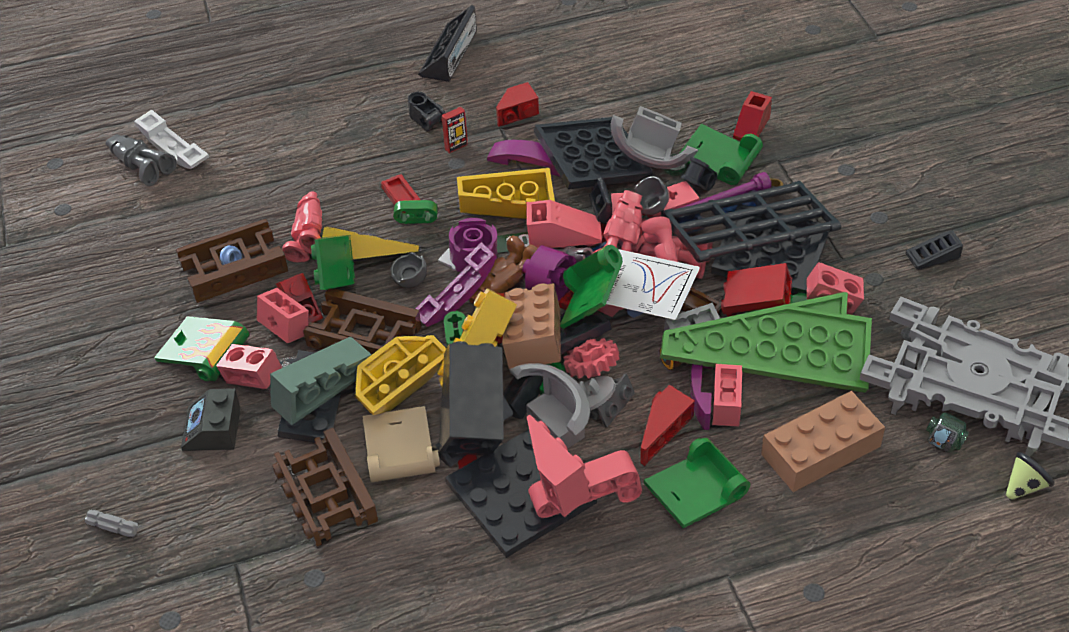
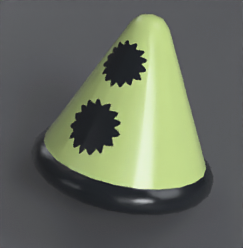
M1022 452L1016 453V460L1006 491V496L1009 499H1015L1043 488L1054 486L1053 478L1044 468Z

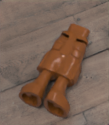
M511 236L506 243L509 252L506 259L500 257L495 260L488 276L468 301L474 304L480 292L484 293L486 288L495 293H505L508 289L514 287L523 279L524 262L527 259H531L538 248L532 244L525 247L521 239L517 236Z

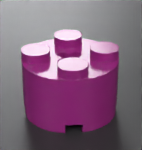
M467 218L459 221V225L454 229L453 227L450 229V260L458 272H462L468 266L464 259L481 242L498 257L497 230L493 225L492 227L487 225L486 220Z
M544 245L539 246L531 259H527L523 265L525 289L527 288L529 291L538 284L548 285L554 283L559 301L570 291L564 283V271L577 263L576 259L559 250Z

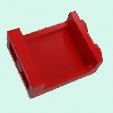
M787 264L728 271L727 282H724L723 285L725 299L721 301V308L723 314H727V317L735 316L737 312L767 309L790 304L792 278Z

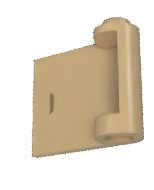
M425 406L363 416L371 483L434 473L435 467L440 466L438 450L432 451Z

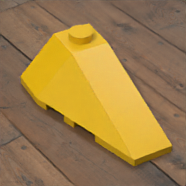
M324 227L322 237L351 235L353 259L416 252L419 250L418 245L389 239L385 240L370 235H360L356 232L332 227Z

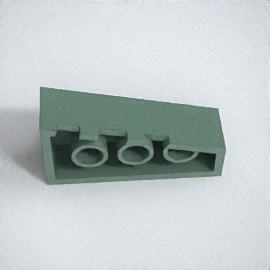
M348 337L270 373L271 407L293 425L356 381L357 366L372 354L352 337Z

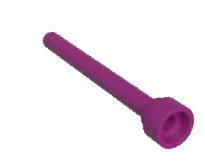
M762 172L754 175L748 183L683 207L705 203L709 200L737 196L753 190L771 188V180L767 173Z

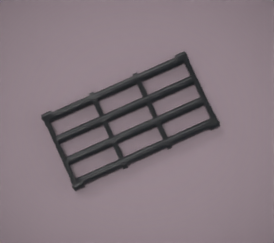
M801 181L759 191L754 190L728 198L709 200L705 203L661 211V217L670 219L672 231L698 263L742 251H752L755 248L785 241L791 242L798 238L828 231L834 232L841 230L842 227L841 223ZM798 192L801 197L769 204L764 201L767 198ZM749 202L756 204V207L725 213L721 209ZM808 204L813 208L812 210L781 217L775 213ZM712 211L715 215L680 224L675 220L676 218ZM759 215H765L768 220L736 226L733 221ZM820 217L825 221V223L794 230L787 226ZM719 224H723L726 228L724 230L710 232L693 237H689L686 233L688 231L702 229ZM777 228L781 232L748 240L745 234ZM732 237L738 242L703 251L697 247V245Z

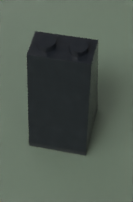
M463 341L449 343L444 352L439 453L485 455L488 452H495L504 440L502 347H494L490 343L468 345L467 342Z

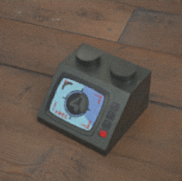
M235 388L209 389L188 406L181 444L182 451L235 449L241 410Z

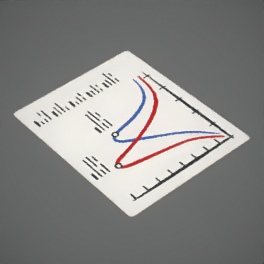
M618 249L622 255L623 263L606 304L675 320L700 267Z

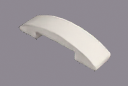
M153 110L134 120L138 129L159 151L175 156L178 165L192 169L209 158V155L195 143L189 145L167 127L166 121Z

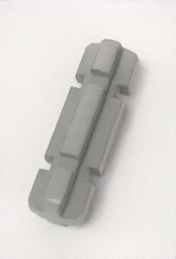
M89 510L85 518V522L88 525L98 526V528L114 533H121V535L127 537H134L137 534L138 524L130 520L127 521L97 510Z

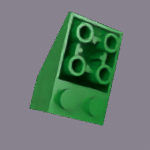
M351 235L316 239L315 244L311 245L312 259L317 260L318 269L314 270L315 285H320V290L355 284Z

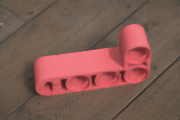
M616 451L585 463L584 473L590 482L588 488L591 497L582 504L616 492L619 500L623 503L631 502L641 495L642 488L639 474L627 451ZM541 480L530 486L528 493L539 517L547 518L560 513L547 500Z

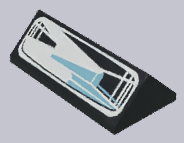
M473 5L446 24L418 75L424 78L450 82L477 32L476 12Z

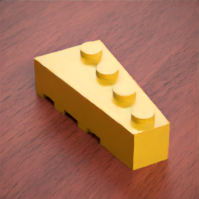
M550 168L457 177L460 213L527 219V202L555 201Z
M486 288L484 293L480 292L474 302L476 309L473 315L468 314L461 327L464 329L460 339L456 337L453 342L463 341L467 342L468 345L490 343L494 347L497 346L498 342L495 339L497 336L501 337L517 304ZM444 361L437 372L440 375L439 382L441 386L443 382Z

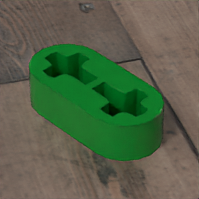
M430 200L399 201L394 205L393 217L397 222L403 224L432 223L437 219L438 206Z
M459 311L449 312L444 317L447 347L449 343H453L456 337L460 338L463 329L461 327L466 317ZM454 322H458V328H453Z

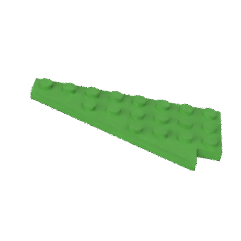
M842 292L665 330L662 337L660 358L709 367H716V364L742 365V372L865 393L868 390L869 383L859 379L868 355H870L872 318L847 314L848 293Z

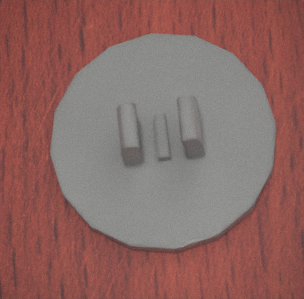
M608 376L591 378L585 383L583 381L579 383L588 398L590 411L604 404L612 396L616 388L614 380Z

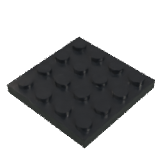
M612 117L535 125L534 133L567 189L595 186L600 177L604 179L605 185L642 181L652 176L653 172L649 166L631 159L619 149L611 133ZM623 128L625 137L627 138L628 134H627V132L625 131V129Z
M739 204L735 211L752 208V206ZM775 212L779 217L786 215V214H782V213ZM759 215L733 221L736 226L768 220L765 215ZM806 220L787 226L794 230L820 224V222ZM777 228L745 234L748 240L781 232ZM830 232L798 238L791 242L785 241L755 248L748 252L742 251L717 257L711 266V273L727 277L728 271L786 263L792 278L791 294H807V277L820 261ZM732 237L723 239L720 246L738 242Z
M529 429L500 445L495 452H488L445 477L449 488L506 558L597 504V499L582 504L565 517L561 513L547 518H541L537 515L528 489L531 485L540 481L541 478L536 464Z

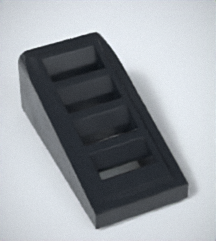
M951 230L906 250L905 254L916 270L961 258L963 244L954 231Z

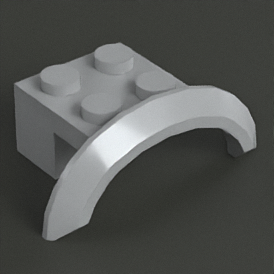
M642 106L637 111L627 138L623 131L624 119L615 115L612 117L611 133L615 143L628 157L643 165L661 169L676 168L689 162L690 158L694 157L698 149L687 145L683 152L670 157L672 147L680 131L681 122Z
M527 363L509 369L517 379L528 375L543 376L544 394L526 404L527 416L531 415L537 422L543 421L550 430V434L555 439L557 437L565 443L567 449L585 438V427L590 416V405L584 390L576 380L560 369L541 363Z

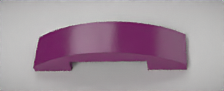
M528 140L496 142L487 156V161L509 165L511 160L549 167L551 175L560 176L539 142Z
M481 242L464 259L468 266L435 299L428 295L415 308L420 311L421 322L428 327L443 320L449 312L459 309L482 285L491 271L497 256Z
M692 364L690 396L695 400L694 413L702 428L709 430L712 393L701 392L702 368L712 369V367Z

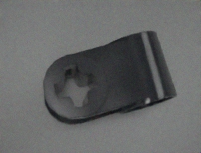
M413 92L408 96L409 117L417 122L425 131H430L432 126L439 122L442 123V115L446 113L439 104H436L423 92Z
M691 157V163L686 173L682 174L680 178L706 191H710L716 183L717 172L711 169L705 162Z

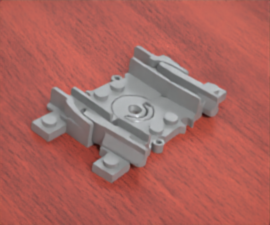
M904 297L899 298L890 313L889 320L911 328L909 334L911 342L903 341L895 362L868 355L859 379L890 390L888 398L890 401H893L891 414L896 415L905 402L913 404L912 410L916 411L920 400L924 401L927 406H930L933 400H939L943 403L942 411L953 410L974 418H984L983 424L988 428H994L1000 422L1004 428L1009 429L1005 439L1006 442H1009L1011 437L1022 441L1024 432L1027 431L1025 438L1029 439L1025 454L1029 457L1038 450L1041 440L1069 449V419L1053 415L1063 390L1069 391V356L1061 353H1055L1052 356L1037 350L1033 344L1028 349H1021L1017 346L1018 338L1011 340L988 330L979 331L980 324L975 320H970L967 322V325H964L962 320L949 315L945 323L937 327L935 323L939 308L930 307L928 309L927 306ZM975 370H980L983 373H977Z

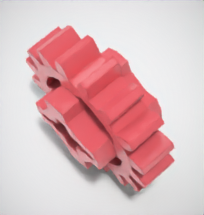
M596 338L586 340L583 345L575 347L574 350L567 351L568 355L563 357L567 373H570L571 377L577 375L578 379L584 375L587 378L600 376L601 371H610L609 367L616 366V361L620 360L616 343L613 344L612 340L606 341L605 338H602L600 341H596Z

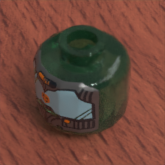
M942 413L938 419L933 416L925 430L930 433L928 437L929 443L948 453L953 452L955 449L959 451L969 434L966 431V423L948 413Z

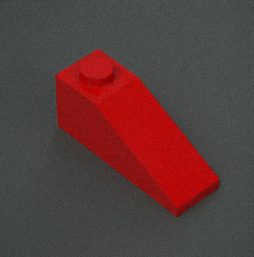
M671 385L664 391L658 392L652 400V407L641 445L640 464L643 466L694 417L695 400Z

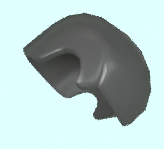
M650 176L645 178L635 187V192L642 196L640 203L643 207L641 210L642 214L654 215L664 210L669 201L670 193L659 177Z
M411 252L409 255L396 259L391 267L393 281L404 288H414L422 283L427 276V265L423 256H418Z

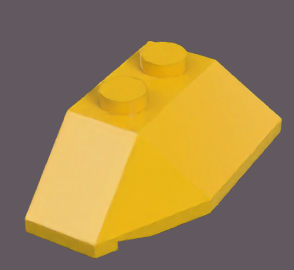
M434 335L426 337H395L357 366L355 397L372 415L391 411L432 378L444 361L446 348Z

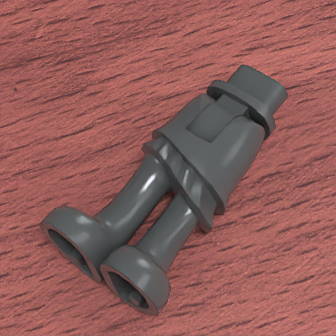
M116 134L106 141V146L109 147L110 151L124 162L127 167H130L132 170L140 169L139 178L147 186H152L157 182L159 170L161 173L168 175L176 168L177 161L174 155L150 149L143 140H136L126 135L120 136Z

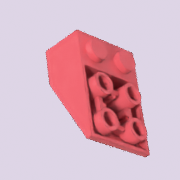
M552 200L527 202L529 245L532 244L537 248L544 245L550 248L560 247L565 249L568 246H593L602 243L601 224L597 221L595 215Z
M528 415L527 421L536 464L546 498L565 517L591 497L588 488L590 482L584 473L585 464L576 454L572 456L568 452L565 443L557 437L555 439L550 434V430L543 421L537 422L531 415Z

